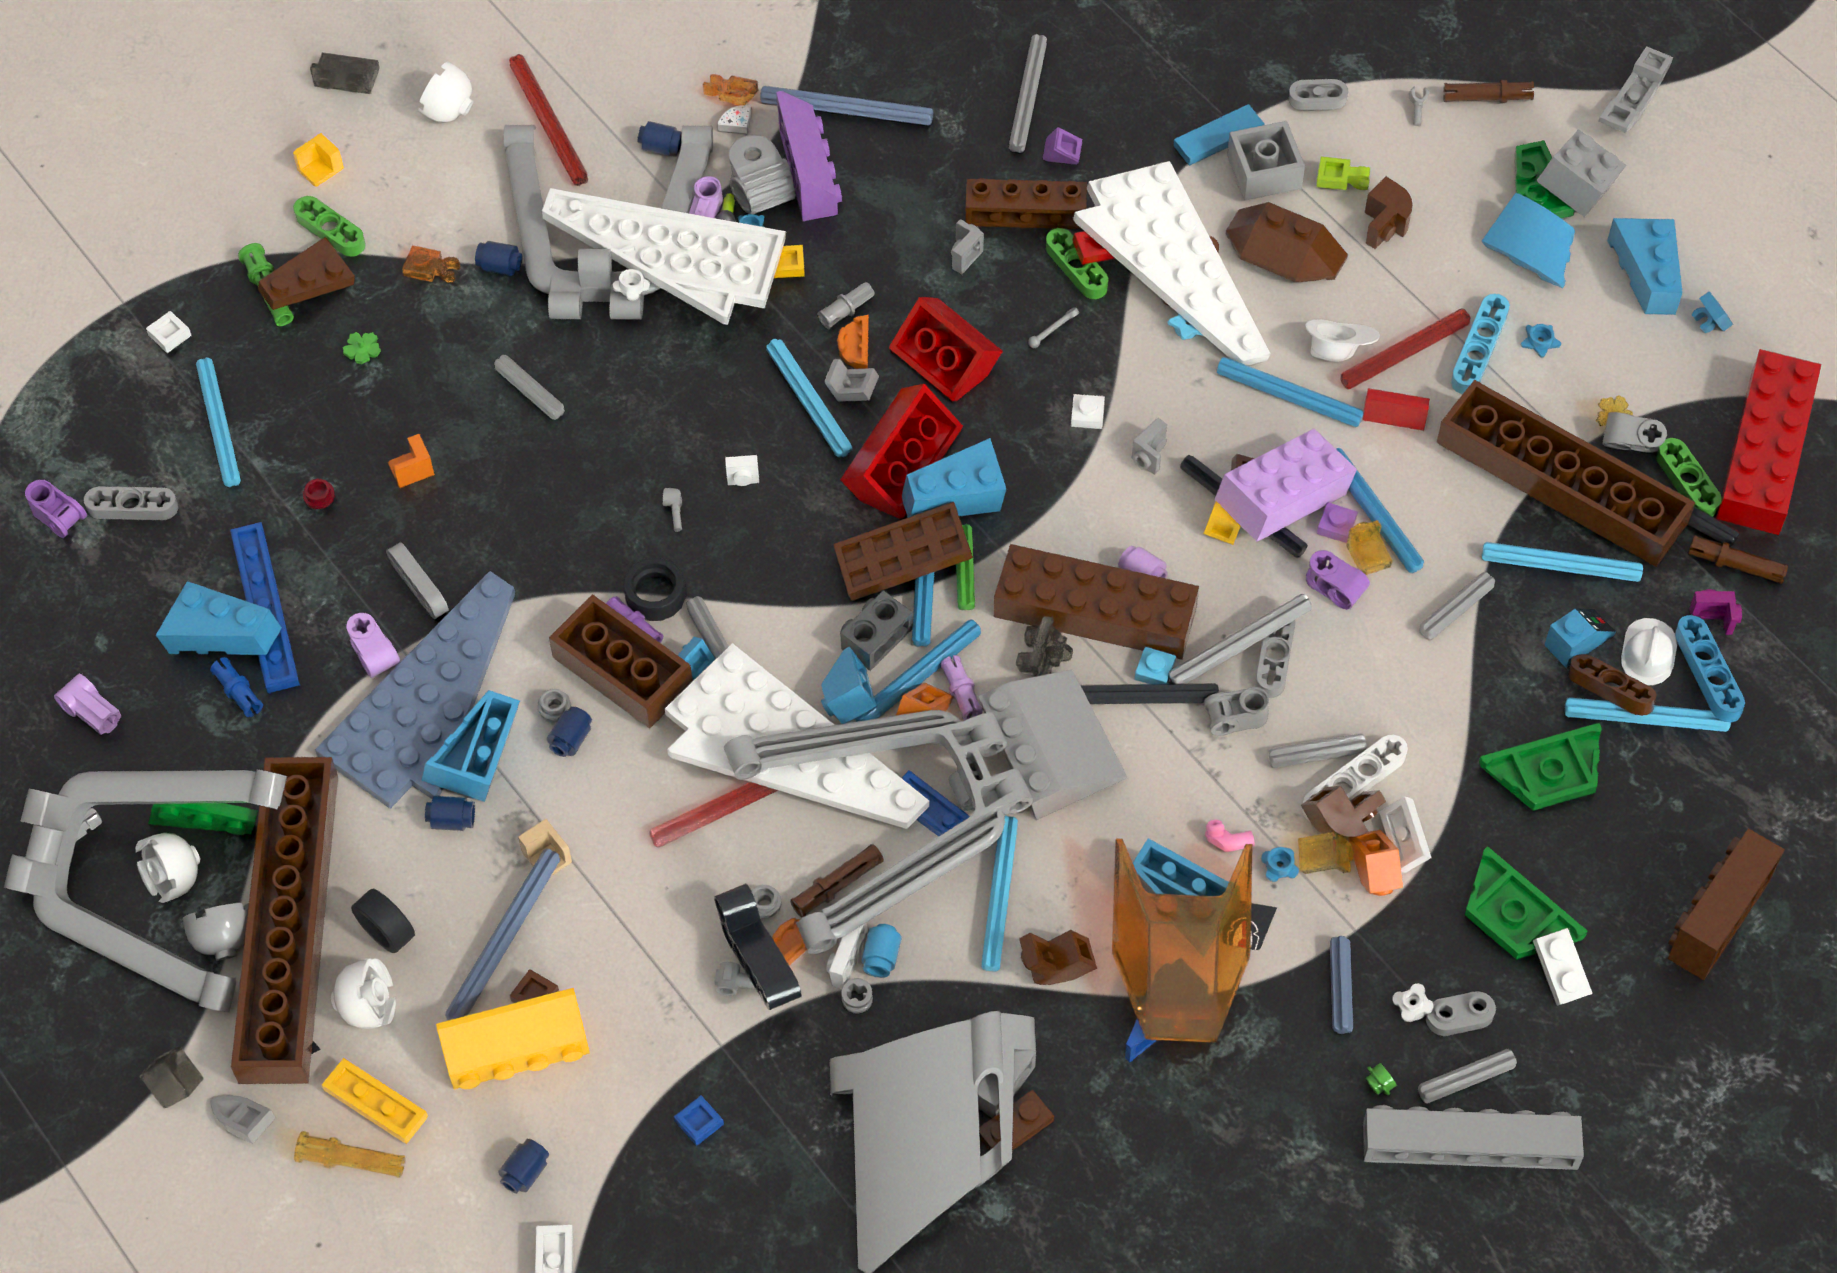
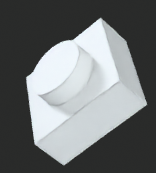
M171 311L146 328L148 336L167 353L191 336L189 328Z
M1074 394L1071 427L1102 429L1105 396Z
M757 455L725 457L728 485L746 486L759 483Z

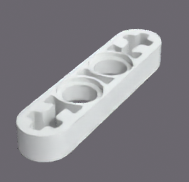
M1397 735L1382 737L1305 795L1303 803L1323 788L1334 786L1338 782H1345L1350 785L1352 791L1346 795L1351 801L1363 791L1371 789L1405 762L1408 750L1407 743ZM1387 748L1389 750H1394L1395 748L1398 750L1397 755L1390 753L1384 758V762L1381 761L1385 756ZM1362 764H1371L1377 772L1372 776H1365L1360 773L1358 767ZM1302 809L1303 816L1310 822L1304 810Z

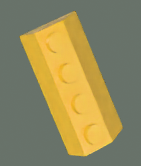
M574 988L436 1024L454 1090L458 1088L472 1089L481 1082L492 1079L506 1080L518 1072L526 1070L539 1071L548 1067L549 1064L560 1061L573 1062L582 1058L583 1055L590 1054Z

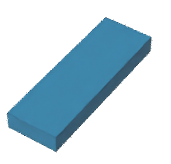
M1248 104L1175 138L1173 146L1190 166L1228 148L1230 132L1263 126L1265 123Z

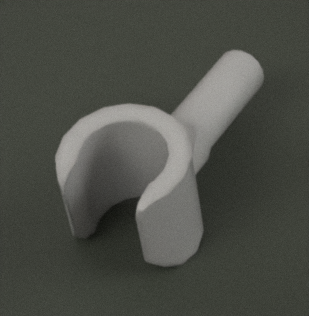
M1415 86L1409 91V99L1414 103L1415 126L1421 125L1423 102L1429 95V90L1426 87L1423 89V98L1415 96Z
M664 488L663 506L672 507L674 531L679 532L682 530L680 508L682 506L681 492L675 488Z

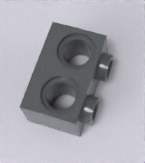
M883 590L876 598H870L865 603L862 612L856 618L849 619L842 626L840 631L841 649L844 650L850 646L864 666L871 671L912 630L913 612ZM881 617H890V619H888V620H882V619H879V618H881ZM860 638H868L869 640H867V641H860V640H858V639H860Z

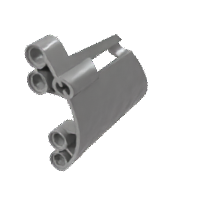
M992 1011L969 1020L916 1033L862 1053L830 1059V1095L832 1096L833 1093L853 1094L858 1269L865 1273H873L933 1220L975 1187H979L1012 1160L1014 1052L1028 1049L1036 1052L1035 1019L1033 1017ZM995 1074L998 1077L1001 1140L986 1154L980 1156L978 1085L986 1075Z

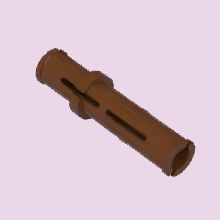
M1500 80L1499 83H1444L1443 92L1455 93H1445L1443 100L1444 102L1499 100L1500 103H1507V100H1533L1534 91L1522 90H1532L1534 82H1507V80Z
M1694 535L1688 555L1715 562V566L1720 568L1725 565L1778 582L1782 585L1788 570V564H1782L1729 547L1730 543L1724 541L1722 544Z
M870 844L862 852L846 861L824 878L818 877L815 879L811 887L790 900L795 912L800 917H804L824 901L829 903L835 899L834 895L857 880L876 865L884 862L881 852L874 844Z

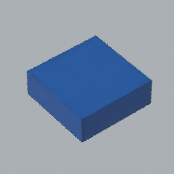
M702 1095L674 1116L676 1124L696 1146L724 1125L723 1119Z

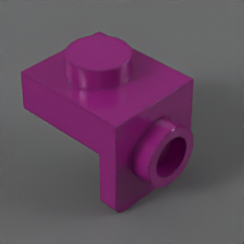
M1713 589L1695 591L1689 607L1690 615L1700 617L1701 619H1723L1725 635H1732L1736 624L1741 623L1742 608L1740 604H1736L1735 592L1716 591Z

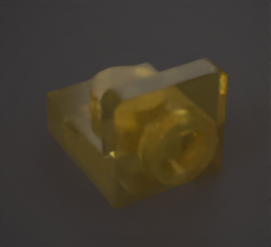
M1378 520L1370 523L1361 522L1351 528L1348 534L1346 546L1357 569L1361 570L1365 575L1390 568L1392 565V559L1380 537L1381 524Z
M1336 832L1298 838L1300 871L1304 874L1338 869L1342 873L1351 872L1350 861L1354 857L1351 843L1344 837L1339 836Z

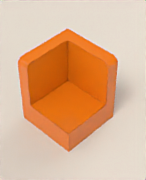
M420 434L407 438L410 453L388 462L399 488L435 475L430 455Z

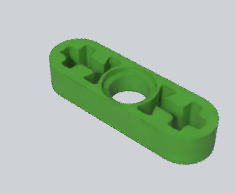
M304 196L294 203L293 209L297 222L320 239L326 237L337 251L350 257L357 256L364 251L366 243L362 230L313 196ZM327 222L337 223L336 228L332 230H324L322 226Z
M1063 228L1051 230L1046 236V252L1085 297L1089 299L1103 297L1108 290V276L1097 262L1085 264L1080 268L1070 266L1069 262L1071 260L1079 259L1072 241L1073 235L1070 231Z
M1676 438L1665 439L1657 452L1656 459L1658 464L1681 495L1694 501V506L1714 516L1721 504L1722 497L1720 492L1684 442ZM1691 473L1696 476L1697 481L1687 483L1681 479L1680 475Z

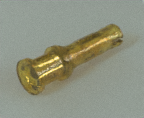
M301 1131L294 1153V1160L298 1163L306 1160L321 1163L324 1165V1168L328 1169L341 1165L396 1176L397 1178H401L405 1167L401 1166V1164H404L406 1161L405 1155H395L341 1144V1140H338L337 1137L324 1139L309 1136L307 1131Z

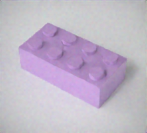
M1312 429L1224 474L1215 501L1258 542L1326 506L1327 502L1331 503L1345 496L1357 469L1318 431Z

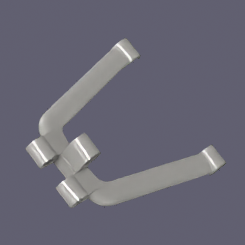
M505 125L504 149L506 151L526 274L530 283L537 290L549 294V318L581 319L583 302H610L611 319L642 320L644 295L654 293L660 288L649 281V289L642 291L637 300H628L623 293L614 291L613 283L619 281V276L623 271L612 272L610 249H579L578 272L562 270L555 266L546 220L542 216L543 202L534 158V130H536V126ZM682 126L681 151L661 209L689 214L695 196V183L702 178L709 158V152H713L712 126Z
M929 710L762 736L753 740L751 736L742 735L731 739L725 744V753L735 777L739 780L752 778L761 771L773 767L929 743L944 746L957 765V771L949 776V783L961 809L964 811L974 809V813L968 819L926 844L841 900L822 909V912L809 914L800 919L799 922L797 921L796 925L809 954H819L829 950L836 944V939L849 934L990 847L999 839L1005 825L1004 815L1023 811L1033 803V798L1020 770L1012 769L991 776L982 758L993 756L1004 750L1007 746L1006 739L993 713H984L960 721L958 717L949 712Z
M256 769V772L248 770L98 771L79 773L71 777L63 785L58 795L29 788L20 821L34 825L26 856L14 854L11 856L4 888L33 894L35 913L39 920L49 929L192 1001L199 1002L201 1007L230 1012L237 983L236 978L206 971L74 903L67 894L69 867L83 818L86 812L95 805L251 803L278 809L287 776Z

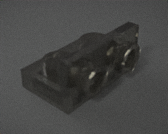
M323 52L318 64L312 63L310 67L314 87L371 94L380 69L378 60Z

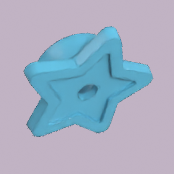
M1180 314L1169 319L1167 322L1168 325L1174 327L1176 334L1182 340L1191 339L1196 335L1204 336L1191 324L1187 325L1186 322L1188 321Z

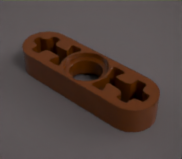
M1579 654L1571 659L1568 676L1574 683L1632 714L1643 716L1653 712L1657 694L1652 687L1591 655ZM1605 683H1615L1619 685V687H1612L1606 685Z

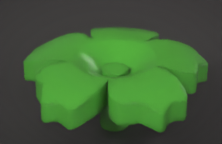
M357 332L350 334V338L347 340L348 345L343 347V354L349 359H355V362L359 364L370 361V357H377L381 352L377 343V335H374L373 332L369 334L364 333L362 337Z

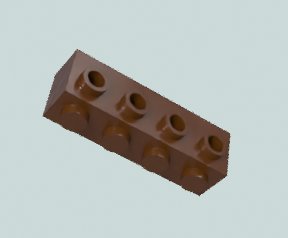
M967 179L965 222L968 224L985 227L1082 229L1074 222L1073 218L1076 211L1087 209V182Z

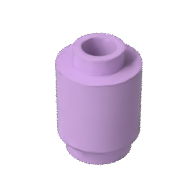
M1129 546L1123 552L1118 562V567L1121 569L1166 578L1168 574L1166 563L1142 547Z

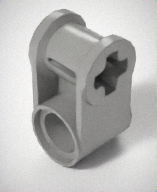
M1609 412L1603 445L1620 450L1654 453L1664 443L1667 437V430L1658 420L1635 417L1620 412ZM1649 430L1654 431V436L1657 437L1653 443L1648 442V436H1646Z
M1250 687L1227 693H1215L1208 696L1203 702L1205 709L1210 713L1212 721L1210 724L1211 733L1217 736L1248 729H1257L1266 724L1268 720L1269 696L1263 689L1258 687ZM1250 706H1257V707H1259L1260 709H1258V710H1251V709H1249L1248 707H1250Z

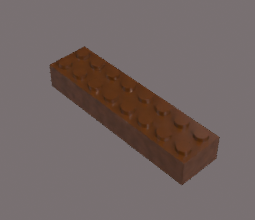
M1473 380L1441 421L1437 438L1439 445L1655 567L1658 566L1690 520L1695 505L1694 501L1476 380Z

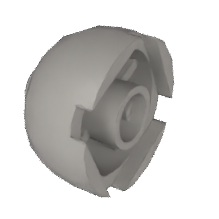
M233 903L205 909L203 917L197 919L195 912L186 915L182 920L188 942L201 954L215 955L216 961L235 957V950L243 947L245 943L249 903L244 906L243 903Z

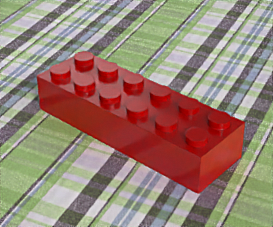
M1759 349L1751 372L1716 519L1776 535L1780 534L1789 509L1822 364Z

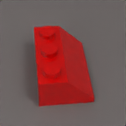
M930 297L918 298L889 346V349L953 402L958 401L984 380L1003 352L939 298Z

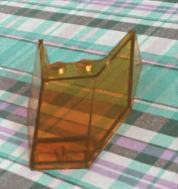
M1116 838L1113 868L1112 955L1145 1039L1193 1042L1217 1041L1250 960L1253 844H1245L1228 886L1222 895L1152 894L1143 889L1123 839Z

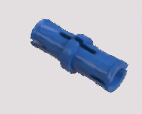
M220 658L221 663L224 665L223 667L216 660L212 664L210 671L224 686L226 696L235 700L246 717L254 716L250 710L251 707L258 714L263 708V703L249 688L250 684L246 677L238 674L228 658Z

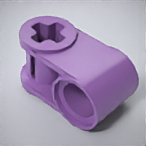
M46 480L33 481L25 490V496L34 517L47 525L61 538L68 535L67 530L79 519L84 520L87 517L86 511L75 499L65 495Z
M1320 550L1315 552L1310 558V568L1306 573L1307 584L1312 589L1332 600L1334 604L1342 609H1351L1370 585L1368 577L1361 570L1350 566L1332 552Z

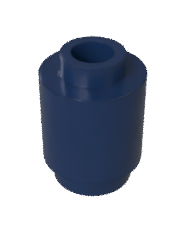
M648 121L646 126L641 125L637 142L642 144V150L666 156H671V154L678 155L682 144V131H677V128Z
M493 241L480 242L475 253V264L478 267H482L483 271L512 276L515 270L519 271L521 267L522 253H519L518 247L515 245Z
M570 707L568 711H564L547 736L550 750L561 757L574 756L591 730V716L578 707Z
M433 796L432 802H427L425 806V822H430L431 829L464 831L465 828H473L475 822V802L467 801V798Z
M526 1139L523 1144L519 1143L498 1171L502 1177L500 1183L512 1193L517 1194L519 1191L527 1192L546 1167V1159L549 1157L548 1151L532 1139Z

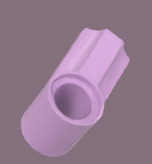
M705 176L695 183V196L689 214L716 218L723 204L721 184L717 178Z
M80 673L54 695V699L65 712L72 717L77 715L100 735L110 733L117 726L121 718L119 710L99 695L95 686Z

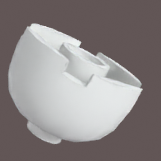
M447 61L441 66L445 69L442 75L439 76L435 73L426 86L420 99V103L424 107L418 108L419 112L437 122H450L455 120L460 114L463 116L467 115L474 102L470 99L472 94L470 79L461 69Z
M172 833L156 834L138 841L136 852L142 850L143 860L138 861L137 866L150 894L155 896L159 893L162 897L159 902L164 903L187 893L194 885L198 874L197 865L200 863V857L196 848L192 845L190 846L183 838Z
M370 958L350 964L339 973L331 994V1003L333 1008L338 1011L339 1015L349 1025L361 1029H371L391 1023L395 1014L396 1000L395 997L389 999L387 987L393 986V982L387 968L379 959Z

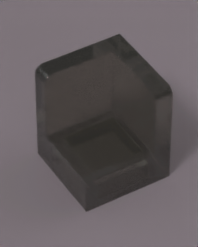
M180 1045L155 1058L139 1076L163 1108H168L189 1097L203 1080L202 1074Z

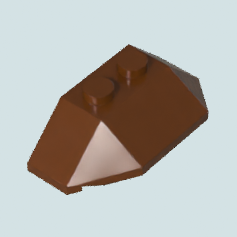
M1270 202L1239 209L1225 233L1241 260L1293 282L1317 281L1325 278L1326 280H1335L1348 258L1346 251L1323 224Z

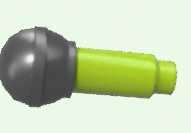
M726 194L723 199L721 212L716 216V219L736 222L733 215L735 205L733 194Z

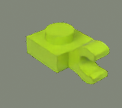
M1321 156L1317 187L1347 190V183H1349L1356 189L1368 190L1370 168L1365 166L1351 167V159Z

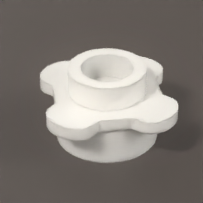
M634 269L623 271L619 276V281L613 283L614 291L623 293L628 300H637L639 294L650 287L649 281L644 279L643 274Z
M1413 984L1411 989L1405 992L1399 991L1393 995V1003L1400 1007L1401 1017L1404 1021L1412 1022L1419 1020L1433 1011V1002L1427 999L1424 994L1425 988L1421 984ZM1412 1000H1415L1416 1004L1411 1005L1410 1002Z

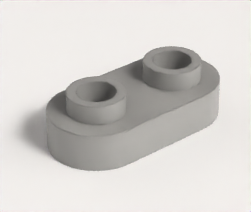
M1337 79L1299 80L1291 85L1288 99L1289 103L1299 110L1339 109L1347 102L1348 87L1344 82Z
M1479 991L1437 999L1433 1002V1011L1426 1015V1023L1432 1032L1441 1036L1482 1029L1493 1021L1496 1005L1488 994ZM1480 1004L1484 1007V1010L1478 1011L1474 1009L1473 1005ZM1447 1011L1451 1017H1442L1439 1012Z

